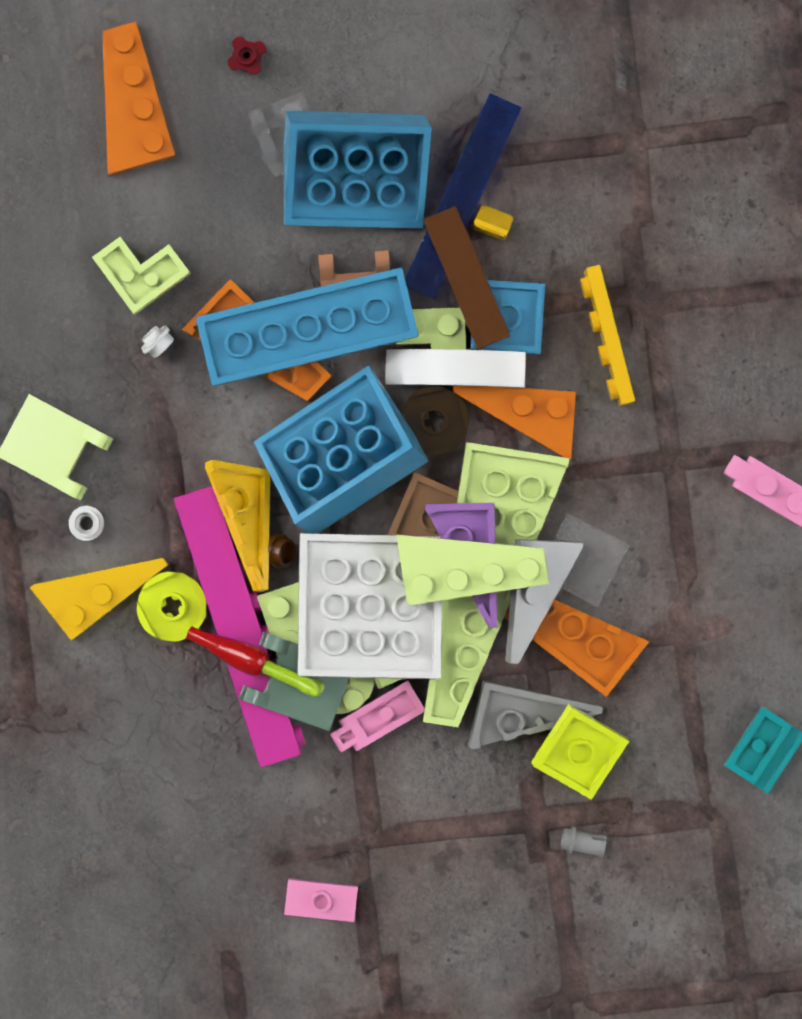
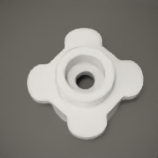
M166 325L160 329L157 326L153 327L142 338V341L145 343L141 347L144 354L149 352L153 358L163 353L174 340L168 333L170 329Z

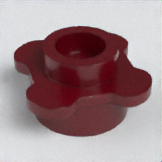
M242 36L236 37L232 41L234 48L232 56L227 61L229 68L233 71L239 69L249 72L250 75H257L262 69L260 63L261 56L266 52L265 44L261 41H256L255 43L246 41ZM245 53L250 54V57L248 59H245L243 57Z

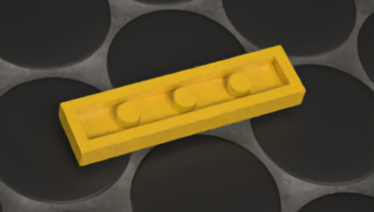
M600 265L588 267L584 271L585 277L580 278V284L584 298H591L594 311L589 312L592 330L594 333L599 332L603 345L597 348L602 366L608 365L611 379L606 380L611 401L617 399L618 406L620 407L635 402L601 267Z

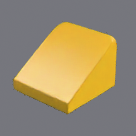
M482 205L474 221L473 228L475 231L503 241L506 240L513 222V216Z

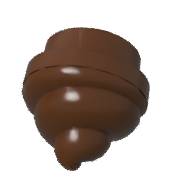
M274 534L269 537V567L281 569L292 564L296 554V547L294 542L288 539L286 535Z

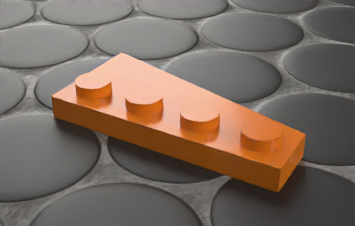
M137 22L102 31L109 177L175 158L176 154Z
M230 279L187 323L182 331L201 341L196 317L255 302ZM318 362L261 375L307 402L332 377Z
M557 600L553 601L532 639L605 697L608 696L649 643V641ZM510 604L504 616L506 620H509Z

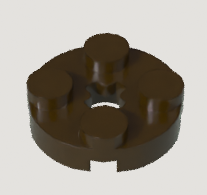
M427 386L415 391L404 403L401 410L403 418L413 431L427 456H442L454 451L465 439L469 428V412L464 401L453 391L441 386ZM435 411L437 416L444 417L445 422L439 425L440 430L433 431L431 426L426 427L424 425V420L429 419V412Z

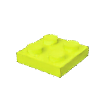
M568 704L531 763L533 767L592 800L630 741L624 735Z

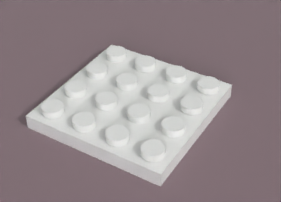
M300 534L298 676L441 679V600L407 606L397 536ZM418 536V537L440 538V537H435V536Z

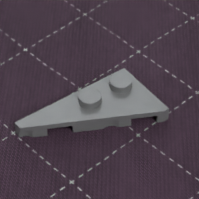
M515 539V545L544 548L549 584L511 590L506 662L519 664L582 551V542Z
M482 680L468 747L478 749L482 745L493 742L508 741L523 734L530 735L553 729L568 704L591 717L602 714L603 706Z

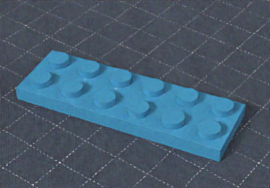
M402 267L196 317L213 387L419 337Z

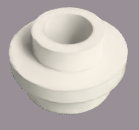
M81 506L70 515L69 529L77 539L90 541L102 533L104 518L96 508ZM84 517H90L93 520V526L89 530H84L81 527V520Z

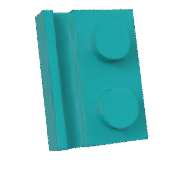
M761 706L723 765L768 794L801 744L802 732Z

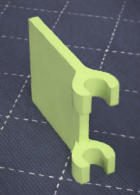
M29 394L0 448V458L73 498L82 500L87 487L71 480L69 476L87 442L108 451L113 438Z

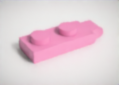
M734 455L723 472L726 476L735 480L732 487L798 527H802V486L751 456L745 461Z
M407 680L340 719L339 723L342 727L330 735L340 752L351 746L358 751L422 714L425 708Z

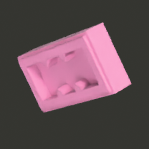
M289 878L284 915L354 922L358 886Z

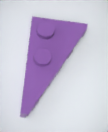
M494 503L425 504L426 512L436 527L440 538L495 544ZM497 592L473 595L472 597L488 627L497 628Z

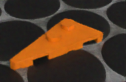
M453 386V392L462 397V399L481 408L496 419L525 434L530 439L542 444L561 457L571 460L576 392L515 387Z

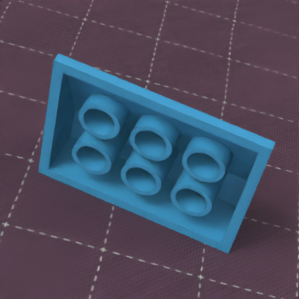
M286 111L284 132V225L423 229L432 130L426 116Z
M369 365L254 441L295 525L308 534L320 533L428 462L413 431Z

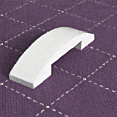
M386 349L385 385L525 388L526 352Z

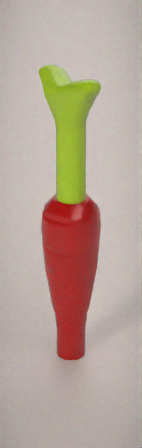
M193 626L187 632L186 639L201 645L224 662L248 675H268L312 697H318L325 689V685L321 681L307 676H298V673L269 661L266 652L258 647L228 637L208 633Z

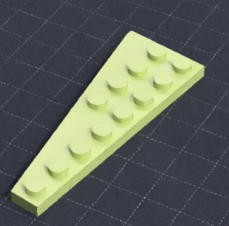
M466 442L457 503H494L495 544L515 545V539H537L568 467L569 458ZM511 590L497 592V628L488 627L472 596L441 600V679H429L423 722L459 727L510 604Z

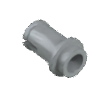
M574 826L571 829L564 828L561 849L567 850V854L570 855L574 851L603 858L607 836L576 831Z

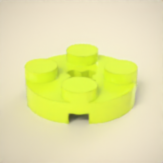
M163 572L155 575L144 584L137 602V615L142 627L150 635L161 640L176 642L186 639L187 632L191 626L200 629L207 617L208 604L202 586L195 579L185 573ZM169 596L174 601L179 599L182 603V606L178 608L180 614L175 617L171 612L165 614L163 611V607L167 605L165 599Z

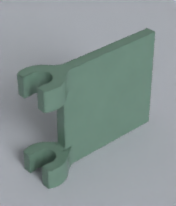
M263 632L259 645L278 652L275 664L297 673L298 644ZM270 677L264 692L243 685L239 699L330 731L349 678L310 677L321 681L325 685L324 691L318 697H312Z

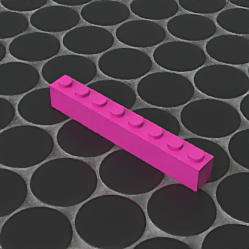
M210 486L173 498L217 635L258 647L266 652L269 661L275 663L277 658L272 659L270 650L259 645L263 632L269 633L266 624L261 625L257 613L262 611L257 598L258 593L250 591L247 582L248 576L213 487ZM227 663L260 768L301 755V746L306 745V740L300 724L294 726L291 717L239 699L243 685L264 692L270 676L265 674L251 676Z

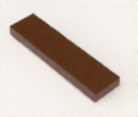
M456 206L423 219L477 350L510 337Z

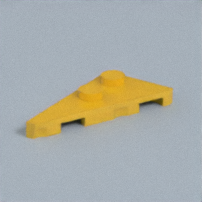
M218 460L205 462L206 472L252 589L256 592L268 590L270 474L267 469Z
M164 558L38 583L32 585L30 589L72 641L169 564Z

